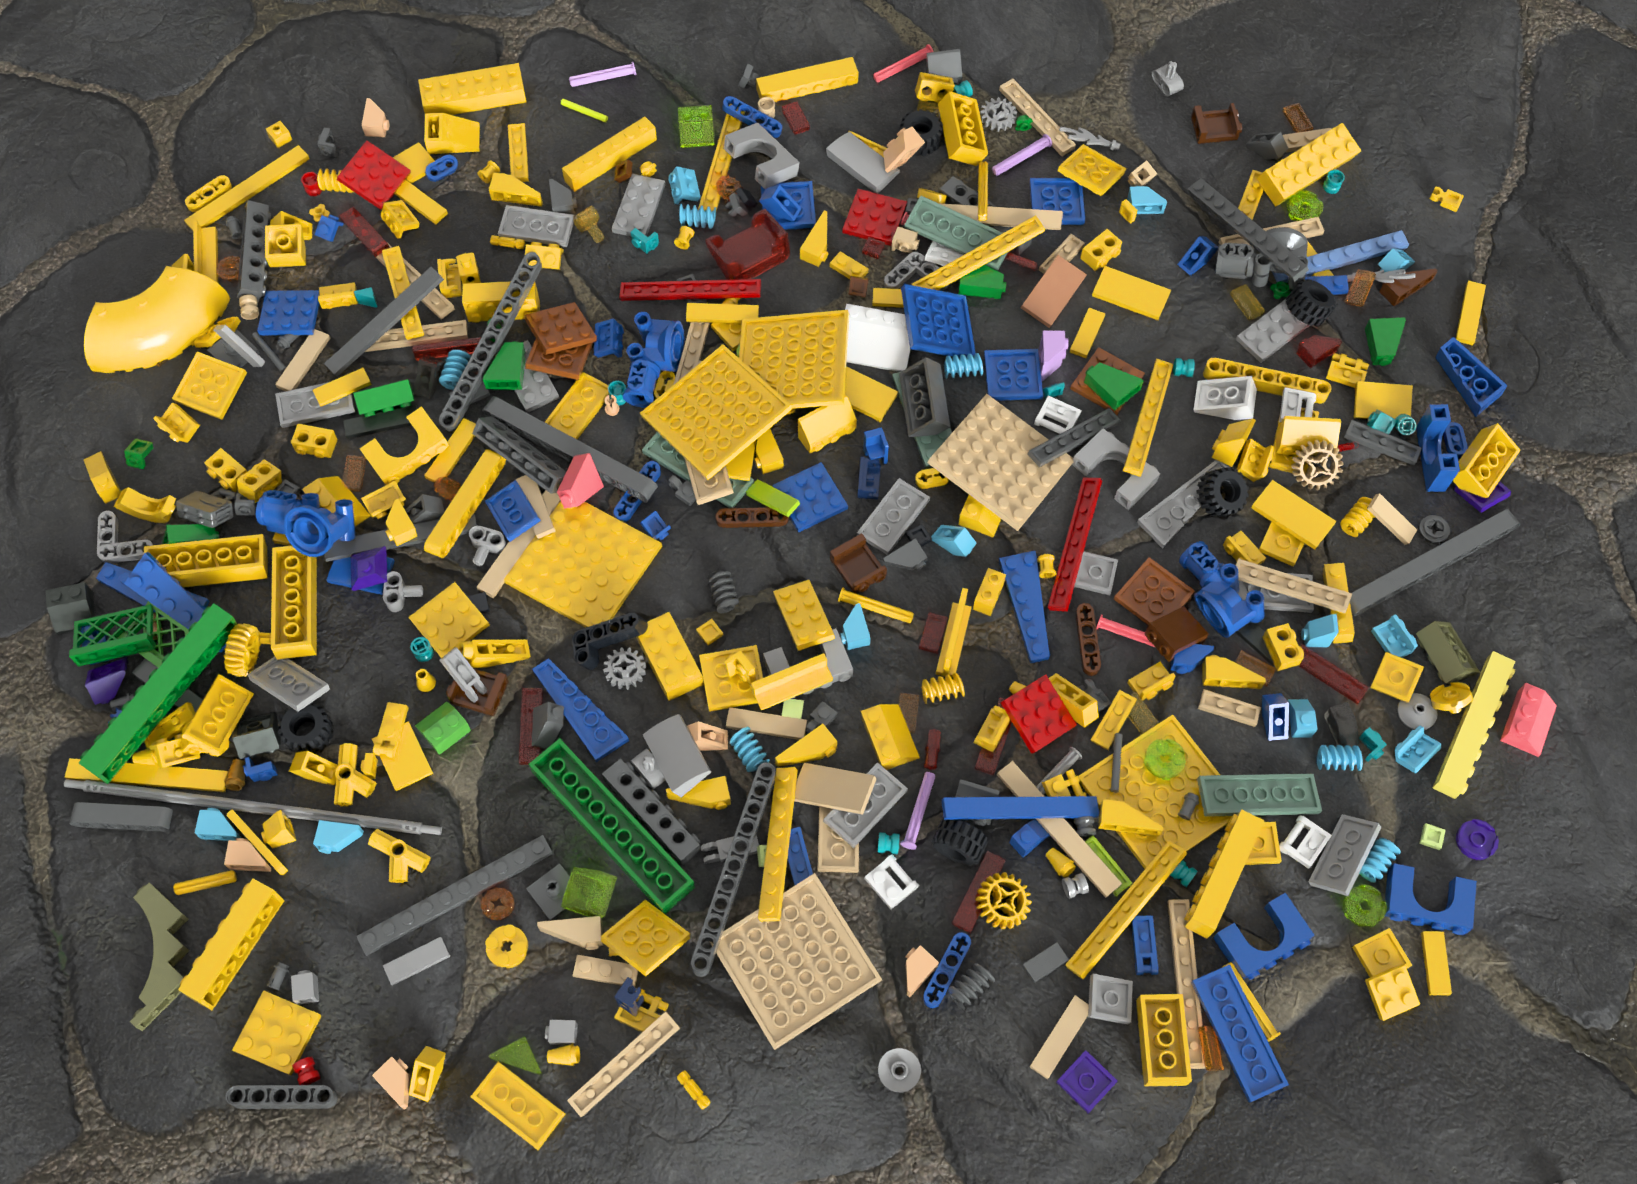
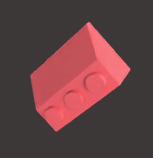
M1525 683L1517 691L1500 741L1537 757L1541 755L1557 706L1545 690Z

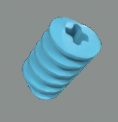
M680 204L679 221L681 226H685L687 222L688 227H691L694 222L695 227H699L701 223L702 228H705L708 223L709 229L713 228L716 219V207L711 212L710 206L704 211L703 206L697 210L696 205H694L692 210H690L689 204H687L685 209Z
M462 350L449 351L444 369L439 378L440 384L449 390H454L471 355Z
M975 353L974 358L972 354H968L967 358L964 354H961L960 358L954 355L953 359L949 355L946 356L944 362L946 379L949 373L952 378H955L956 373L962 378L963 372L969 377L971 371L974 376H976L977 371L980 372L981 376L983 375V364L979 353Z
M745 727L733 735L730 744L734 746V751L742 759V764L746 766V770L754 772L757 771L762 763H769L770 759L763 760L766 753L759 754L762 746L755 747L758 740L751 741L754 733L747 734L750 731V727Z
M1321 745L1317 754L1318 769L1321 770L1324 764L1326 770L1330 769V765H1333L1334 770L1338 769V765H1341V769L1345 770L1346 766L1349 765V769L1353 771L1356 765L1358 771H1361L1363 765L1361 750L1356 745L1352 746V748L1349 745H1345L1344 748L1342 745H1337L1336 748L1334 745H1329L1328 747Z
M1385 838L1377 839L1359 874L1370 882L1375 883V878L1381 880L1383 878L1382 873H1387L1388 871L1386 867H1391V861L1396 860L1395 855L1401 853L1400 849L1393 842Z

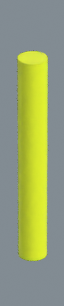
M566 99L561 100L562 106L605 123L608 120V116Z

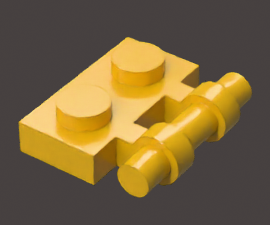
M1343 353L1341 355L1333 354L1332 360L1335 361H1331L1326 379L1356 388L1357 381H1365L1368 363L1358 358L1357 360L1349 358Z
M1073 769L1066 771L1068 779L1065 781L1062 774H1059L1041 782L1048 797L1071 796L1067 788L1070 785L1076 796H1087L1082 791L1079 784L1080 779L1078 775H1075Z
M641 989L636 1002L643 995L644 1002L651 1005L649 1010L640 1006L637 1011L638 1015L635 1017L619 1007L614 1017L615 1020L641 1032L645 1031L661 1016L656 1014L658 1008L666 1011L669 1005L662 1001V998L658 996L653 997L645 993L643 989Z

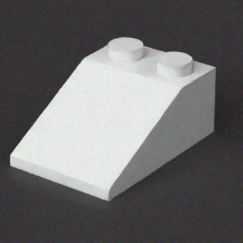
M1252 376L1198 381L1194 412L1232 420L1253 419L1257 388Z

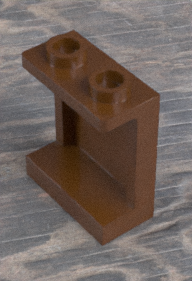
M1230 103L1229 108L1225 110L1202 112L1201 105L1194 106L1191 120L1198 144L1238 140L1239 134L1242 132V123L1238 120L1239 113L1238 109H1235L1234 103Z
M862 533L830 551L831 562L855 594L859 591H866L870 585L875 582L879 583L886 577V566H881L866 545V538Z
M1184 606L1151 622L1145 632L1147 639L1168 662L1173 660L1175 654L1194 644L1203 645L1209 635Z
M474 669L481 682L487 688V692L482 695L475 689L474 685L471 686L478 696L476 702L471 701L466 696L465 691L460 688L455 680H453L452 685L448 686L446 695L451 704L495 716L509 681L506 674L498 672L497 675Z

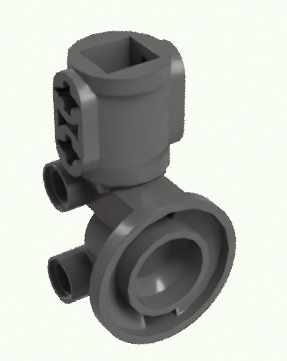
M1285 227L1266 231L1308 266V241L1301 232ZM1239 243L1219 244L1216 275L1239 279L1252 277V284L1254 286L1264 287L1268 282L1270 271L1284 273L1251 245ZM1306 273L1295 282L1289 277V288L1293 290L1299 281L1305 279Z

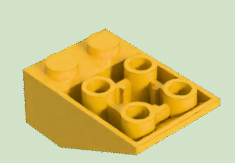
M445 113L425 114L424 142L427 152L429 154L480 152V123Z

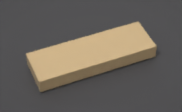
M1070 234L1039 267V271L1045 274L1057 255L1070 262L1084 247L1085 243Z
M1380 493L1376 494L1367 509L1404 545L1409 544L1417 529Z
M1204 689L1198 709L1256 727L1261 707Z

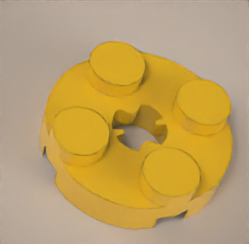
M1453 682L1451 686L1444 687V684L1440 685L1430 693L1433 709L1449 711L1453 714L1460 712L1461 708L1473 701L1470 687L1460 682Z
M511 924L498 927L485 941L487 956L498 967L513 968L519 965L527 955L528 940L522 930ZM505 942L512 943L510 946L511 950L508 952L507 950L502 951Z

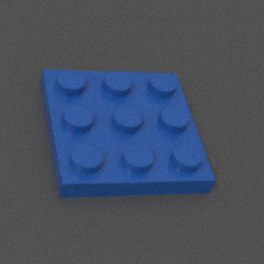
M1030 178L1031 209L1063 211L1062 225L1085 224L1083 188L1081 185L1070 178Z
M812 181L779 183L802 209L795 221L792 222L770 213L762 205L764 231L813 228L816 224ZM761 186V196L763 195L764 191L766 190V189H764L762 186Z
M319 290L266 291L257 330L259 335H313L319 308Z
M1038 349L984 351L987 394L996 401L1043 399Z
M822 462L772 485V487L799 500L800 505L789 516L798 533L848 509L847 503Z

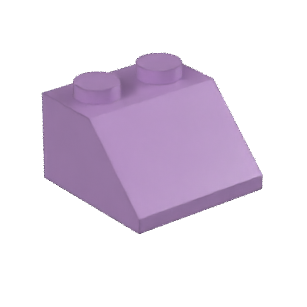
M1043 331L1039 346L1042 381L1061 366L1062 359L1066 358L1068 338H1065V331Z

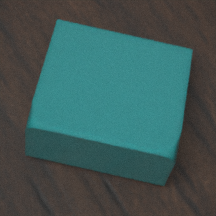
M372 287L354 291L358 304L377 307Z
M1064 382L1042 388L1045 399L1048 396L1054 398L1062 395L1065 386Z

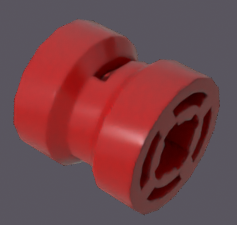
M307 172L301 178L304 189L309 196H318L322 192L317 181L318 175L314 172Z
M313 1057L301 1059L292 1065L294 1073L298 1074L297 1081L299 1085H310L320 1079L319 1072L314 1068L315 1062Z

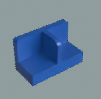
M882 427L864 432V455L869 456L871 460L881 458L883 464H887L889 446Z

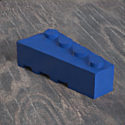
M1454 337L1440 347L1435 358L1475 417L1478 416L1503 394L1507 385Z

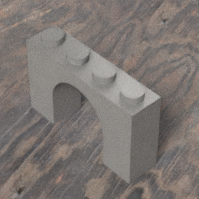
M759 123L725 135L724 150L731 157L737 158L750 152H760L771 158V160L756 167L755 180L764 189L797 176L800 162Z
M1103 428L1074 456L1072 465L1085 476L1100 462L1105 460H1117L1125 465L1129 447ZM1145 462L1141 477L1130 474V478L1117 490L1114 499L1129 511L1157 483L1160 473L1154 466Z
M836 628L832 629L835 639L819 644L822 653L827 658V667L833 677V681L817 688H827L834 682H844L853 676V667ZM782 647L763 653V660L769 676L790 667ZM812 689V690H810V691H807V692H805V693H802V694H804V695L810 694V693H812V692L814 691V689Z

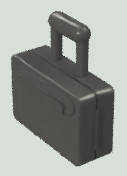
M220 488L211 495L195 491L176 501L178 517L214 528L233 518V508L230 500L236 499V493ZM221 495V496H224V497H226V498L222 499V498H219V497H217V496Z

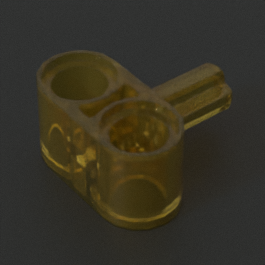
M589 206L575 216L573 219L574 224L581 233L588 230L596 243L604 240V235L596 225L600 217L593 206Z

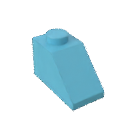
M1135 186L1129 189L1127 199L1138 210L1137 214H1164L1167 204L1166 199L1148 186Z
M1392 248L1378 265L1381 267L1380 271L1384 270L1385 273L1393 270H1406L1415 261L1403 250Z
M941 525L931 536L932 541L956 556L966 557L977 544L965 527Z
M860 603L855 605L843 624L842 633H840L841 641L843 644H846L847 650L870 645V634Z
M1337 614L1318 618L1306 624L1301 631V638L1305 641V647L1330 646L1339 632Z
M1288 699L1292 738H1311L1317 731L1314 708L1308 699Z
M207 808V810H199L195 834L200 839L236 841L237 838H241L219 809Z
M319 820L313 844L321 853L331 854V851L339 852L361 837L364 831L359 825Z

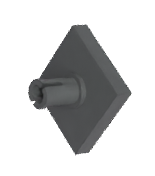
M236 329L234 333L257 354H260L259 350ZM220 339L207 349L213 358L239 368L248 363L223 339Z
M560 863L526 888L550 921L556 919L584 898V894Z

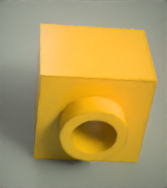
M281 121L266 128L269 138L277 148L292 141L290 132Z

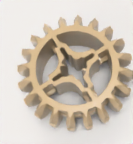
M1315 440L1314 445L1308 441V447L1301 445L1302 451L1297 450L1295 452L1298 457H1292V460L1296 463L1291 465L1292 469H1295L1292 473L1294 476H1297V482H1301L1303 487L1308 485L1309 489H1312L1315 485L1317 490L1320 489V485L1327 488L1326 483L1328 482L1333 485L1332 479H1339L1336 473L1342 472L1340 466L1344 464L1340 461L1342 455L1338 454L1339 449L1337 447L1333 448L1334 445L1332 443L1327 445L1325 440L1321 444L1319 440ZM1315 452H1319L1316 456H1310ZM1329 455L1331 456L1330 469L1326 466ZM1305 461L1309 464L1306 475L1303 472ZM1313 463H1320L1322 467H1315ZM1320 473H1323V474H1324L1323 476H1320V477H1317V478H1313V477H1316V476H1317L1318 474H1320Z

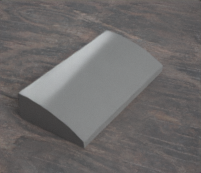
M851 132L842 135L826 148L827 156L874 193L878 194L900 173L898 168L887 173L885 171L884 158Z
M680 714L658 723L643 734L664 778L674 794L680 797L684 796L711 773Z

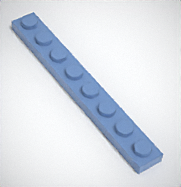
M1401 230L1307 257L1309 271L1306 272V276L1385 255L1392 248L1406 249L1409 243ZM1272 272L1276 282H1288L1289 277L1285 273Z

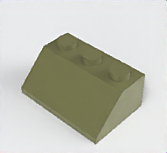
M1434 621L1416 633L1419 638V645L1427 651L1428 660L1432 665L1436 666L1439 671L1437 674L1443 682H1458L1480 672L1450 622Z

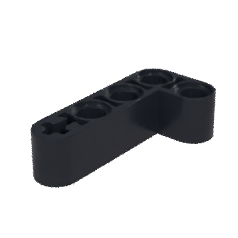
M632 612L576 631L572 637L575 662L588 670L595 669L599 663L598 649L644 634L648 628L647 621Z

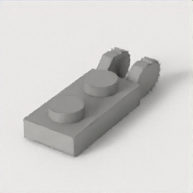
M453 648L439 660L471 701L476 702L478 700L477 694L471 687L472 685L482 695L487 692V688L481 682L480 677L458 648Z
M757 835L750 855L757 854V847L759 846ZM734 836L703 844L701 851L707 852L718 849L719 853L703 858L704 863L726 861ZM739 845L735 849L743 852L746 850V847Z

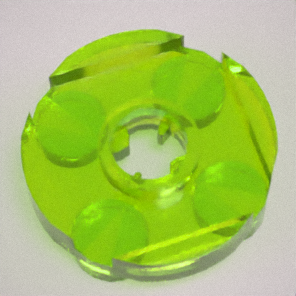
M1299 191L1290 197L1287 204L1289 218L1296 221L1320 217L1323 210L1322 200L1319 201L1317 195L1311 191ZM1307 205V208L1309 207V209H1305L1302 206Z
M1171 739L1156 740L1149 745L1145 753L1144 764L1154 776L1163 780H1170L1182 772L1186 764L1185 752L1177 742ZM1160 756H1169L1170 758L1168 760L1170 762H1162Z
M1359 885L1352 888L1348 896L1345 895L1343 900L1344 915L1358 926L1373 927L1384 918L1387 904L1379 890L1370 885ZM1363 901H1366L1367 906L1370 907L1369 911L1368 909L1363 910L1360 903L1362 904Z

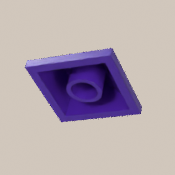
M385 546L351 555V590L356 591L387 582V554Z
M127 657L88 671L85 686L95 705L99 703L106 704L115 698L126 674Z

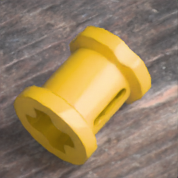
M490 160L487 162V166L479 170L477 174L483 182L488 184L493 173H500V168L495 162Z
M681 226L680 234L674 240V244L678 248L686 250L689 248V241L695 232L690 227Z
M1051 554L1040 555L1037 558L1038 563H1040L1039 577L1048 579L1056 576V571L1053 567L1054 556Z

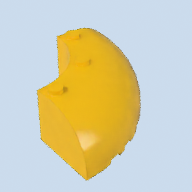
M166 266L158 280L139 295L119 302H95L84 336V352L88 366L94 372L115 373V371L121 370L130 372L140 367L144 369L158 365V362L165 359L170 360L183 353L182 350L190 345L194 346L195 339L204 330L214 326V322L219 316H222L230 301L228 293L221 285L203 274L187 269Z

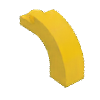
M127 487L121 491L114 507L139 519L155 523H167L176 507L174 505L176 498L168 495L162 499H154Z

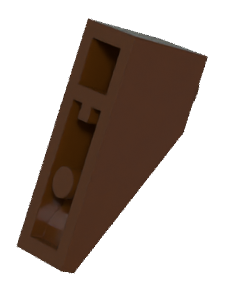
M1427 269L1405 272V274L1415 273L1416 277L1394 279V283L1382 282L1383 286L1379 292L1395 306L1430 283L1438 270Z

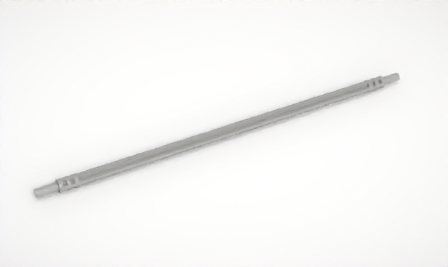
M66 779L64 782V787L83 789L84 792L226 810L233 809L234 811L273 815L277 811L282 810L289 818L353 824L360 827L419 835L421 833L442 834V827L423 825L422 822L114 783L106 784L101 781Z

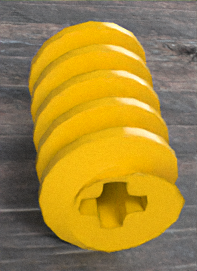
M322 169L319 170L317 181L322 191L327 189L328 191L334 190L335 192H354L337 181L338 175L335 169L332 170L331 174L329 169H325L324 173Z
M1359 498L1349 513L1341 520L1340 526L1345 533L1352 537H1358V533H1363L1364 528H1367L1368 523H1371L1372 518H1375L1367 509L1372 501L1371 498Z
M953 673L952 678L949 674L946 675L945 680L942 676H938L937 681L934 677L930 678V683L927 679L922 681V695L925 704H927V698H930L931 702L934 703L935 696L938 697L939 701H942L943 695L949 700L950 693L955 698H957L958 692L963 697L965 696L962 680L957 673Z

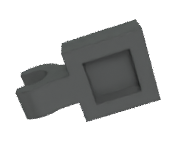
M672 475L668 480L670 482L668 485L676 490L675 496L691 506L696 500L691 482L686 480L682 483L676 476Z
M1091 679L1085 680L1088 686L1087 689L1084 685L1078 686L1079 689L1097 700L1098 711L1110 707V700L1101 689L1095 687Z
M822 701L810 714L812 720L806 726V732L809 734L821 724H824L827 728L837 717L838 712Z

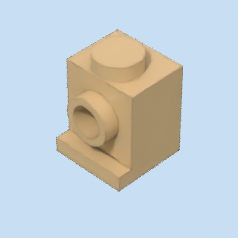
M1146 160L1130 173L1128 182L1131 187L1144 186L1157 175V172Z
M897 227L892 240L891 251L898 249L902 252L912 253L914 250H917L919 246V240H917L918 232Z

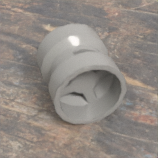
M1083 873L1076 874L1074 878L1067 877L1062 879L1063 889L1068 899L1075 897L1076 894L1080 893L1083 895L1089 892L1088 883Z

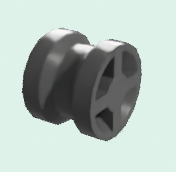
M1084 816L1074 819V824L1077 826L1076 832L1081 838L1096 835V829L1093 828L1094 817Z

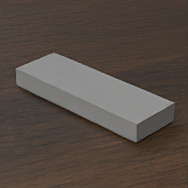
M217 325L213 331L253 367L263 366L265 360L227 325Z
M439 937L383 965L390 984L393 986L451 956L442 937Z

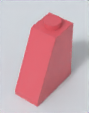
M590 453L573 457L557 490L564 509L578 507L604 487Z

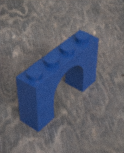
M1448 404L1429 405L1416 427L1419 447L1422 448L1420 455L1427 492H1445L1460 471L1457 454L1441 453L1442 436L1451 422Z
M1394 863L1388 868L1383 916L1390 917L1393 921H1410L1412 925L1416 926L1428 925L1434 930H1451L1452 933L1457 935H1465L1473 929L1477 881L1461 877L1453 878L1449 882L1446 909L1441 912H1432L1421 907L1413 895L1414 867Z
M1286 893L1268 902L1264 907L1279 931V944L1276 949L1271 951L1255 949L1246 941L1235 923L1217 932L1213 937L1229 963H1233L1243 980L1245 978L1252 980L1260 974L1259 970L1264 967L1266 970L1272 968L1277 964L1276 960L1281 957L1283 960L1289 958L1294 954L1293 950L1297 947L1301 950L1311 944L1310 939L1315 936Z

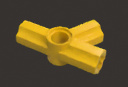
M349 743L340 745L338 767L335 770V805L348 807L353 805L354 791L367 798L375 790L377 783L356 770L357 745ZM351 772L349 777L342 778L343 773Z
M376 829L369 838L368 845L390 856L389 882H408V866L422 873L429 865L430 856L379 829ZM398 847H404V851L400 855H395V850Z

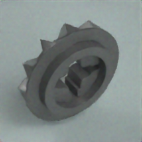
M1437 515L1424 517L1418 526L1420 527L1419 534H1422L1424 540L1428 539L1431 543H1440L1446 540L1450 534V527L1446 520ZM1434 524L1437 531L1435 534L1432 533L1431 529Z

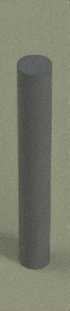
M254 332L252 338L280 372L283 373L287 367L258 332Z
M1120 733L1114 734L1111 792L1114 793L1119 792L1123 736Z

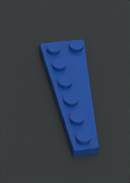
M1036 551L999 558L1001 571L1003 574H1006L1005 584L1030 664L1049 660L1050 654Z
M149 552L144 553L124 583L187 629L194 622L200 620L203 611L206 609ZM226 644L222 647V649L219 652L222 653L225 651L224 649L226 648Z
M105 562L96 579L130 600L145 606L148 600L124 584L132 571ZM191 593L201 606L203 605L207 608L210 602L207 598Z
M549 658L532 668L534 674L555 704L564 706V717L596 762L629 741L628 736L613 721L607 718Z

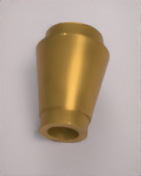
M239 759L232 761L224 780L227 789L239 791L245 785L244 761Z

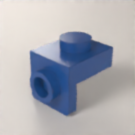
M329 214L328 217L321 215L315 235L333 242L338 226L343 227L344 223L338 221L339 217Z
M656 511L640 522L648 535L655 540L659 538L661 541L669 535L670 525L667 526Z
M250 757L245 758L246 765H243L245 775L249 776L254 782L259 780L267 781L273 776L278 775L277 769L271 761L255 766Z

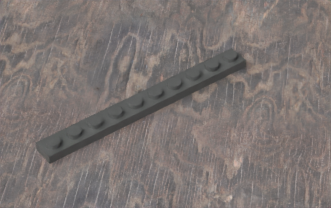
M1202 178L1187 188L1194 198L1294 282L1309 271L1308 266Z
M542 835L356 937L365 955L368 956L553 855Z

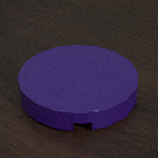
M1479 819L1467 821L1460 826L1456 834L1457 846L1464 855L1471 859L1484 860L1492 856L1498 848V836H1496L1494 828L1485 821Z

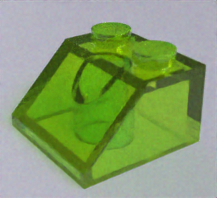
M712 105L678 107L681 148L715 145Z
M573 867L560 907L588 917L600 916L602 919L606 915L617 877L599 870Z

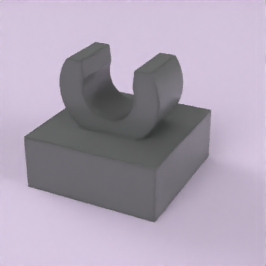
M746 65L738 86L744 88L747 83L750 86L755 85L756 78L759 75L751 73L754 66Z
M735 193L729 196L730 202L725 205L729 210L732 209L728 214L732 217L736 216L737 213L742 217L748 214L746 206L739 196Z

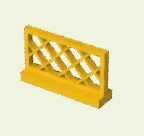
M962 588L959 604H952L936 675L946 676L949 674L952 678L953 673L957 671L971 612V606L965 605L968 589Z

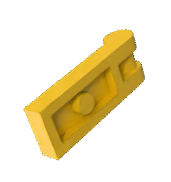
M387 703L377 741L373 747L374 755L380 756L384 754L387 757L394 758L408 712L407 705ZM384 743H390V745L385 747Z

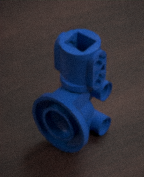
M639 312L635 315L634 322L646 345L645 348H642L639 343H632L627 347L626 352L631 364L627 388L623 392V399L633 406L646 408L654 401L653 394L660 371L677 372L685 345L683 325L680 321L651 319L647 312Z
M269 490L263 493V496L257 503L256 519L258 523L266 526V529L270 532L285 534L290 544L303 555L319 557L328 552L333 543L338 539L341 541H351L356 538L353 502L351 500L343 499L336 501V511L331 513L325 508H320L319 495L316 493L304 494L301 496L302 500H298L296 494Z
M1203 541L1192 544L1184 551L1179 559V563L1199 580L1202 587L1194 595L1196 604L1205 619L1220 635L1228 638L1249 622L1259 623L1264 619V595L1262 592L1252 590L1247 593L1245 600H1242L1239 596V572L1236 565L1220 563L1208 550V546Z

